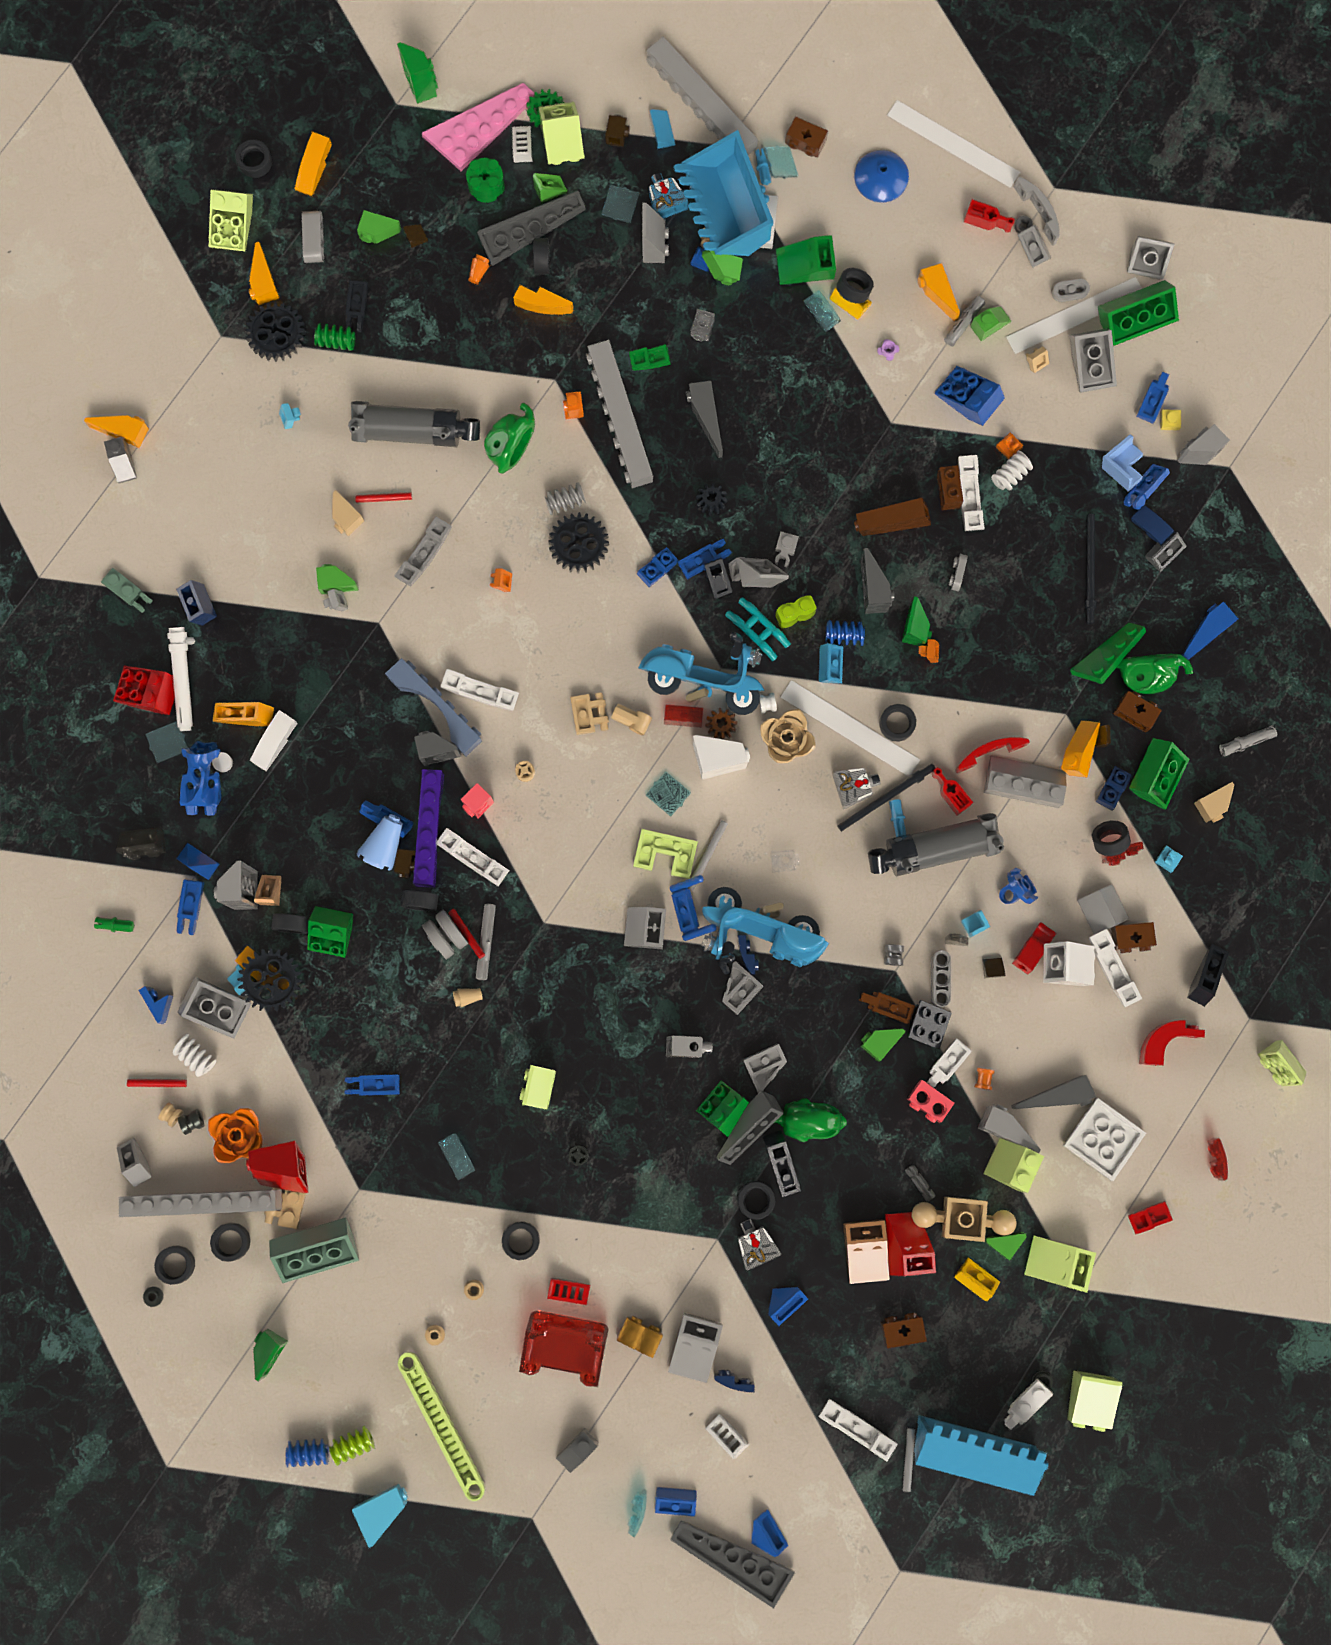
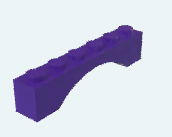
M422 769L413 884L417 887L436 886L438 823L444 783V773L442 770Z

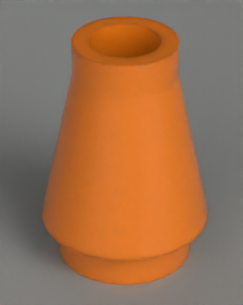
M480 255L472 258L468 279L470 282L479 284V281L489 268V260Z

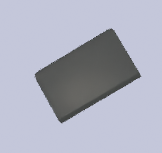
M1173 532L1162 545L1157 543L1145 555V558L1161 572L1187 546L1178 532Z

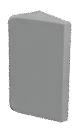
M1036 225L1017 234L1032 267L1051 259Z

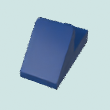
M144 986L138 991L158 1024L166 1023L173 995H166L162 999L157 1000L159 995L154 988L151 989Z

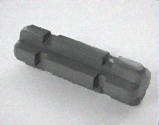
M915 1165L909 1166L905 1170L909 1177H912L911 1180L918 1190L923 1193L922 1196L925 1200L930 1201L935 1197V1193L932 1189H929L930 1186L922 1175L918 1174V1169Z

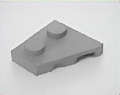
M734 961L722 1002L738 1015L763 988V985Z
M779 1043L743 1059L758 1094L764 1091V1088L774 1079L776 1073L787 1062Z

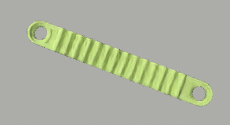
M406 1352L402 1354L398 1359L399 1370L467 1499L471 1501L480 1500L485 1493L484 1482L472 1458L469 1456V1452L466 1450L461 1437L458 1435L450 1416L447 1414L438 1393L435 1391V1387L432 1385L427 1372L415 1353ZM405 1357L413 1359L414 1365L412 1368L404 1367L403 1359ZM477 1484L481 1490L478 1495L470 1493L469 1487L471 1485Z

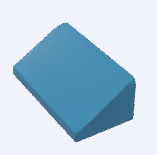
M650 110V119L657 148L674 146L675 141L668 112Z
M830 643L821 645L819 682L842 683L843 646Z

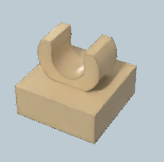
M1044 347L1034 348L1032 354H1026L1030 370L1034 373L1050 364L1048 351Z

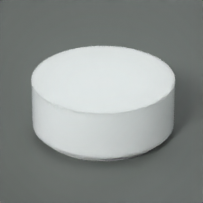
M221 752L218 758L212 760V764L217 771L227 772L232 768L233 760L227 753Z

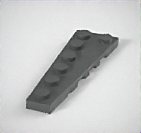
M576 191L477 231L491 266L532 243L534 238H540L586 209L579 191Z
M684 1521L679 1523L670 1538L671 1541L773 1609L795 1574V1571Z

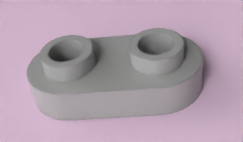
M1084 279L1058 282L1052 290V296L1058 302L1083 299L1087 296L1090 285Z
M960 554L959 557L954 559L953 568H956L955 574H951L948 584L951 586V590L958 592L960 590L967 555Z

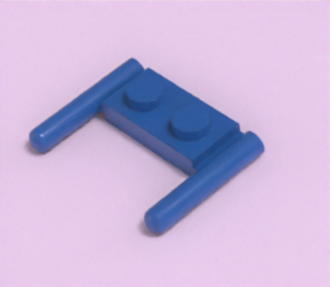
M702 875L670 886V891L673 893L671 895L680 930L683 932L682 938L684 941L714 932L717 929L715 924L698 929L700 926L691 891L688 887L703 882L704 878Z

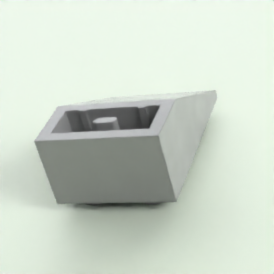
M683 1313L668 1372L707 1383L723 1327L722 1323Z

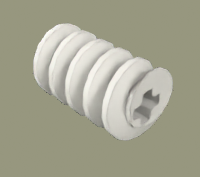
M1017 451V454H1014L1012 459L1006 462L1007 464H1003L1001 469H998L996 474L992 475V481L999 489L1004 490L1006 488L1012 490L1011 484L1017 485L1016 479L1022 480L1021 474H1028L1026 468L1028 470L1033 469L1029 458L1021 451Z
M186 1034L175 1045L173 1055H179L178 1059L184 1061V1065L190 1066V1071H195V1075L200 1077L207 1073L217 1060L210 1062L211 1054L204 1057L206 1050L204 1049L199 1052L198 1050L201 1045L193 1046L195 1039L187 1041L189 1034Z

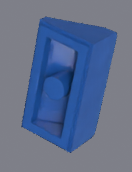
M657 1487L655 1513L695 1517L697 1491Z

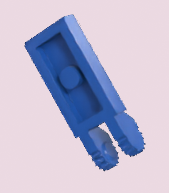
M1152 464L1144 473L1142 480L1124 498V505L1128 507L1132 505L1137 510L1143 507L1146 499L1169 475V469Z
M724 539L712 545L709 544L678 561V565L686 579L702 572L705 563L719 558L724 559L732 553L730 549L724 550L719 554L715 553L714 550L723 547L726 543Z
M183 880L177 914V933H183L185 919H190L188 933L189 935L195 934L204 882Z
M365 1075L345 1078L347 1083L359 1082V1090L347 1089L345 1094H359L360 1096L400 1094V1075Z

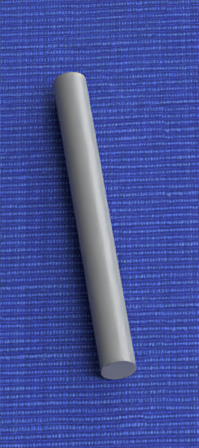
M721 820L692 877L702 875L728 825L725 821ZM696 885L690 886L688 889L693 891Z

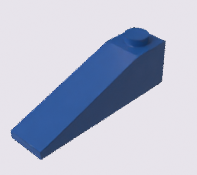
M1224 602L1219 606L1215 603L1207 610L1209 614L1202 620L1181 654L1189 660L1238 620Z

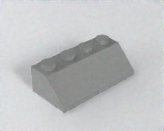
M990 756L984 793L1060 808L1064 803L1067 787L1066 772Z
M236 861L217 881V887H214V897L217 899V902L234 910L258 909V904L254 902L258 888V871L242 861Z

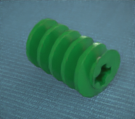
M318 323L315 330L314 343L315 346L318 344L320 347L326 345L327 348H331L333 345L334 349H338L340 346L342 350L348 348L349 351H352L355 343V332L353 331L352 333L350 327H347L346 332H344L343 326H340L337 331L335 325L329 330L328 324H325L324 329H322L321 323Z

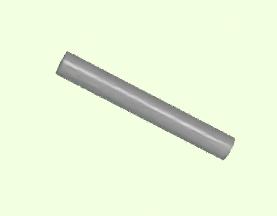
M907 1428L903 1491L911 1492L915 1439L914 1428Z

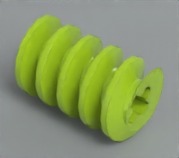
M365 1425L362 1426L363 1433L355 1429L354 1437L348 1432L347 1440L342 1435L340 1436V1443L335 1439L332 1440L333 1446H329V1450L337 1466L341 1464V1460L347 1462L349 1457L354 1459L356 1453L361 1456L364 1450L365 1452H370L371 1447L375 1449L372 1435Z

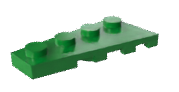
M1133 623L1126 624L1070 669L1072 675L1103 684L1146 633L1145 627Z

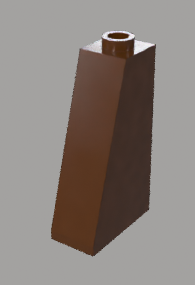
M923 498L857 513V520H854L856 531H859L862 536L931 525L928 507Z

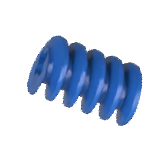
M828 620L825 643L827 639H830V643L833 644L834 640L837 639L838 645L841 644L842 640H845V644L848 645L850 640H852L853 646H855L859 640L861 646L864 645L865 626H862V622H858L855 627L854 622L851 621L848 627L846 621H843L840 626L839 621L836 620L833 626L832 621Z
M321 1438L319 1445H317L315 1439L312 1440L311 1445L308 1444L306 1439L303 1446H301L299 1440L296 1441L295 1446L292 1445L291 1441H288L285 1454L286 1467H289V1464L292 1467H296L298 1463L303 1467L306 1462L308 1466H312L314 1461L319 1466L322 1460L325 1465H328L329 1445L325 1444L323 1438Z

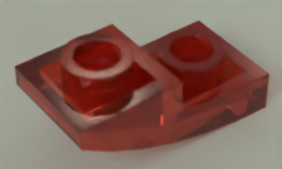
M1143 841L1130 844L1127 850L1119 855L1106 856L1102 860V864L1108 863L1109 866H1116L1126 859L1125 853L1127 856L1138 855V852L1144 849Z
M1212 1138L1207 1141L1209 1144L1208 1150L1212 1157L1216 1159L1209 1162L1211 1165L1210 1171L1215 1179L1225 1181L1228 1179V1164L1225 1150L1220 1138Z

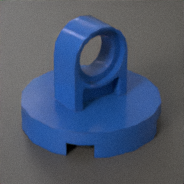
M1014 868L1007 873L1009 884L1000 890L999 898L1005 904H1013L1020 899L1027 904H1031L1038 899V896L1034 895L1037 893L1033 882L1027 875L1022 876L1020 874L1022 870L1019 868ZM1007 890L1013 892V899L1010 901L1005 898Z

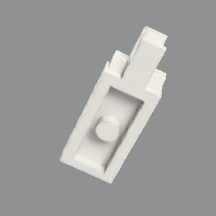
M956 1038L933 1065L929 1072L932 1076L926 1083L934 1088L939 1081L942 1084L948 1081L972 1050Z
M1036 1379L1010 1405L1008 1410L1010 1415L1004 1420L1005 1425L1010 1430L1018 1423L1022 1425L1053 1395V1392L1043 1382Z

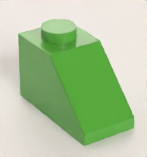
M365 210L357 228L359 238L367 243H379L401 231L398 220Z
M711 250L702 252V257L714 279L721 281L724 285H732V283L740 280L742 258L725 254L715 255V252Z
M1001 306L989 308L973 319L971 329L979 340L983 341L1009 324L1011 319Z
M323 564L321 567L316 568L318 590L321 595L328 594V591L332 589L343 592L359 590L356 582L336 566Z
M904 1029L868 1032L861 1040L863 1042L861 1047L879 1062L906 1031Z

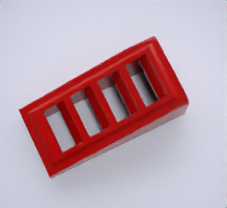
M551 1278L547 1299L587 1305L590 1285ZM556 1284H560L558 1295H554ZM564 1285L568 1286L566 1297L562 1296ZM572 1286L576 1287L574 1298H570ZM580 1288H584L582 1300L578 1299Z

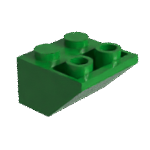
M315 906L308 922L307 950L345 957L352 931L353 914Z
M720 1081L696 1111L729 1137L749 1102L723 1081Z

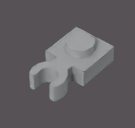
M784 532L780 533L775 550L780 552L775 558L776 565L779 559L786 561L785 567L789 565L788 555L794 556L799 536Z

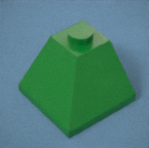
M914 596L909 606L902 642L925 646L926 641L928 642V639H931L932 631L929 630L930 623L919 598Z
M266 1329L264 1332L260 1331L254 1340L256 1343L253 1348L255 1380L258 1382L267 1377L288 1342L270 1329Z

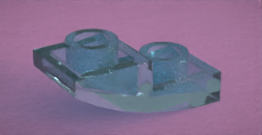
M819 290L804 300L807 308L825 331L841 322L837 313Z
M456 1133L438 1142L458 1180L475 1171Z
M644 1489L641 1494L637 1492L631 1502L634 1504L632 1511L637 1513V1516L633 1514L627 1526H629L628 1533L634 1538L645 1515L647 1491Z

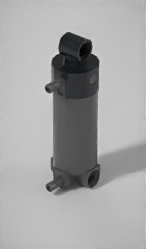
M367 401L351 402V420L348 426L351 432V440L355 442L375 440L458 447L460 437L466 441L480 440V420L476 418L460 420L459 410L372 405Z
M993 813L977 816L978 819L887 839V850L876 848L868 852L870 871L873 874H882L891 867L894 875L897 877L976 856L986 855L989 857L997 855L1004 849L1003 837L998 829L997 816Z

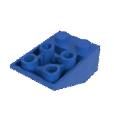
M959 366L953 369L935 392V395L968 420L981 426L986 423L1005 399L999 384Z

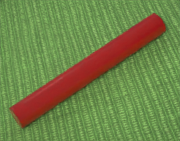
M412 492L356 495L355 500L356 503L412 500Z
M450 910L448 914L479 959L485 956L484 951L456 910Z
M127 1079V1087H187V1079Z

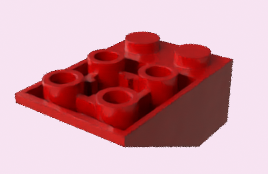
M124 666L113 701L155 713L170 715L175 699L173 675L163 671Z
M912 1212L885 1214L890 1275L911 1276L936 1273L935 1252L926 1229L914 1223Z

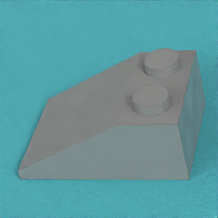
M643 203V263H665V256H668L669 245H665V239H669V227H665V220L647 203Z
M1101 329L1070 335L1071 354L1079 392L1117 386L1112 330Z
M194 977L177 1012L181 1017L234 1039L252 1003H246V1000Z
M998 1104L986 1107L978 1126L979 1129L1040 1153L1041 1149L1013 1115L1007 1113V1108Z

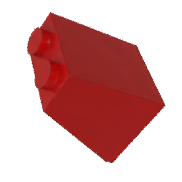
M296 1141L248 1151L249 1159H246L247 1169L252 1172L253 1179H257L260 1185L309 1193L305 1156Z

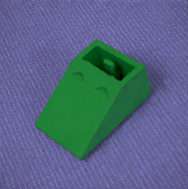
M832 235L812 237L776 249L780 285L835 279L836 263Z

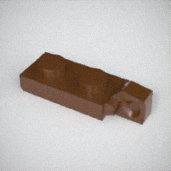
M873 992L872 996L862 993L859 1001L869 1004L867 1008L871 1011L905 1024H909L915 1005L880 992Z

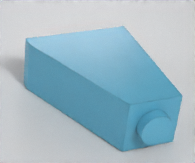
M399 1484L369 1498L352 1509L369 1548L376 1543L407 1504V1492Z

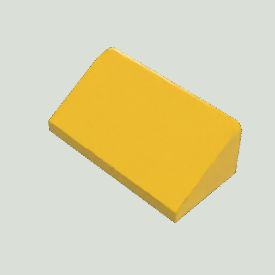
M837 287L830 296L831 301L856 319L861 318L872 304L868 299L858 304L849 302L839 294Z
M970 1258L966 1259L955 1275V1279L984 1301L989 1300L994 1295L1000 1284L999 1280Z

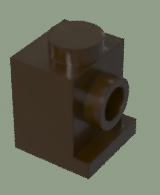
M397 849L394 872L399 874V878L410 879V876H412V871L415 868L414 857L416 851Z

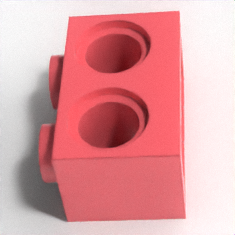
M478 783L461 799L464 804L462 806L464 811L471 817L475 815L478 819L494 803L492 797Z
M923 1080L917 1083L906 1099L910 1102V1107L917 1112L919 1110L925 1112V1117L933 1123L936 1121L941 1123L954 1105V1102ZM920 1091L926 1095V1100L923 1103H920L916 1098L917 1093ZM935 1103H939L942 1106L940 1114L933 1112V1105Z

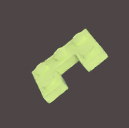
M642 829L633 867L652 871L656 853L675 857L671 876L690 879L698 841Z

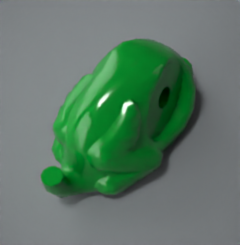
M522 403L520 406V410L525 412V416L507 414L498 420L486 435L484 441L486 454L490 461L498 467L500 474H504L518 464L534 433V413L531 407L525 403Z
M1180 654L1124 658L1116 667L1120 669L1126 686L1132 691L1141 694H1155L1170 688L1177 680L1179 666L1184 667L1185 674H1193V667L1190 661Z
M807 1098L787 1103L783 1114L774 1123L783 1127L785 1135L801 1142H806L808 1139H828L836 1136L846 1126L847 1120L836 1107L824 1103H813Z

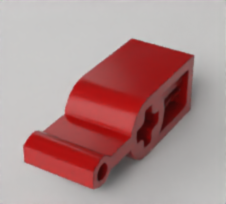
M973 199L964 220L967 224L985 230H992L998 227L1004 229L1005 232H1011L1015 221L1012 217L1001 216L996 207Z
M937 767L931 773L932 777L937 779L942 786L940 789L941 796L957 816L974 803L956 781L947 780L944 777L940 768ZM952 787L954 790L948 793L946 791L947 788Z
M1040 922L1012 964L1027 975L1031 973L1044 955V944L1051 943L1057 933Z

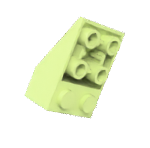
M211 190L209 247L246 251L252 216L253 194Z
M1283 1040L1275 1041L1258 1054L1261 1058L1260 1063L1273 1074L1272 1078L1278 1085L1297 1086L1304 1083L1307 1072Z
M1033 1236L1024 1275L1087 1292L1096 1253Z

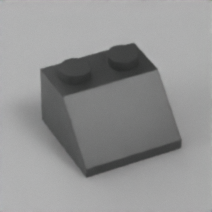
M423 731L418 733L419 736L414 737L419 759L424 766L461 757L456 745L434 732Z

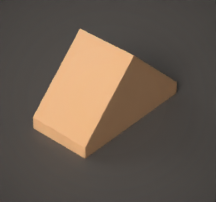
M262 875L254 902L259 905L279 906L281 876Z

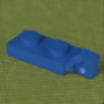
M1162 372L1158 381L1153 380L1136 417L1154 424L1169 391V386L1165 384L1169 374Z
M365 801L360 809L361 814L377 824L380 823L384 816H389L390 814L399 817L402 823L400 833L402 838L411 830L414 824L412 821L383 805L376 806Z

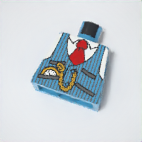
M661 173L652 176L651 179L654 184L649 186V197L653 210L664 219L688 209V199L684 196L674 178L664 180Z

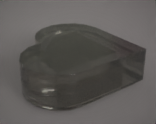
M949 934L945 937V944L968 946L969 938L960 934Z

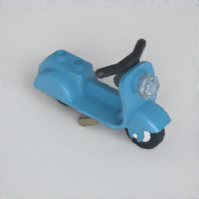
M736 632L730 634L731 642L735 643V646L730 650L731 659L738 660L737 674H728L693 665L695 656L691 655L692 651L681 649L680 652L675 651L673 646L662 644V647H656L646 654L638 669L648 672L647 681L650 688L660 695L674 693L679 688L681 680L701 685L698 691L686 695L688 702H693L706 696L710 698L712 696L711 688L727 692L726 702L728 707L738 715H747L757 709L760 702L759 691H765L757 679L746 675L747 665L751 664L752 667H755L756 664L759 665L762 653H759L758 648L754 650L752 647L746 646V643L743 644V637Z
M720 887L714 890L708 898L707 906L702 908L705 919L710 924H715L719 929L717 937L713 936V933H710L709 936L705 935L701 946L705 947L704 951H711V954L715 955V959H720L719 967L726 975L730 973L727 963L735 960V956L732 955L735 946L732 942L726 941L727 931L730 928L772 942L770 953L773 954L774 958L789 960L791 964L798 967L808 965L817 960L824 953L829 943L825 941L824 937L820 936L819 926L813 918L799 915L789 920L788 924L773 919L780 916L779 910L784 907L782 902L764 906L761 910L757 908L756 912L741 909L742 900L740 895L729 887Z

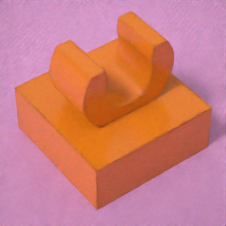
M1011 432L996 446L1008 460L1023 447Z
M502 568L495 569V573L491 574V577L494 578V583H490V586L503 592H510L512 573Z
M928 639L927 646H919V654L922 657H927L931 663H938L939 643L935 639Z

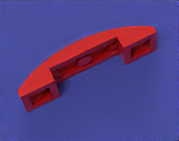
M1009 737L988 742L972 751L955 771L960 773L974 767L977 764L975 759L1005 746L1010 753L1027 746L1030 741L1027 738Z

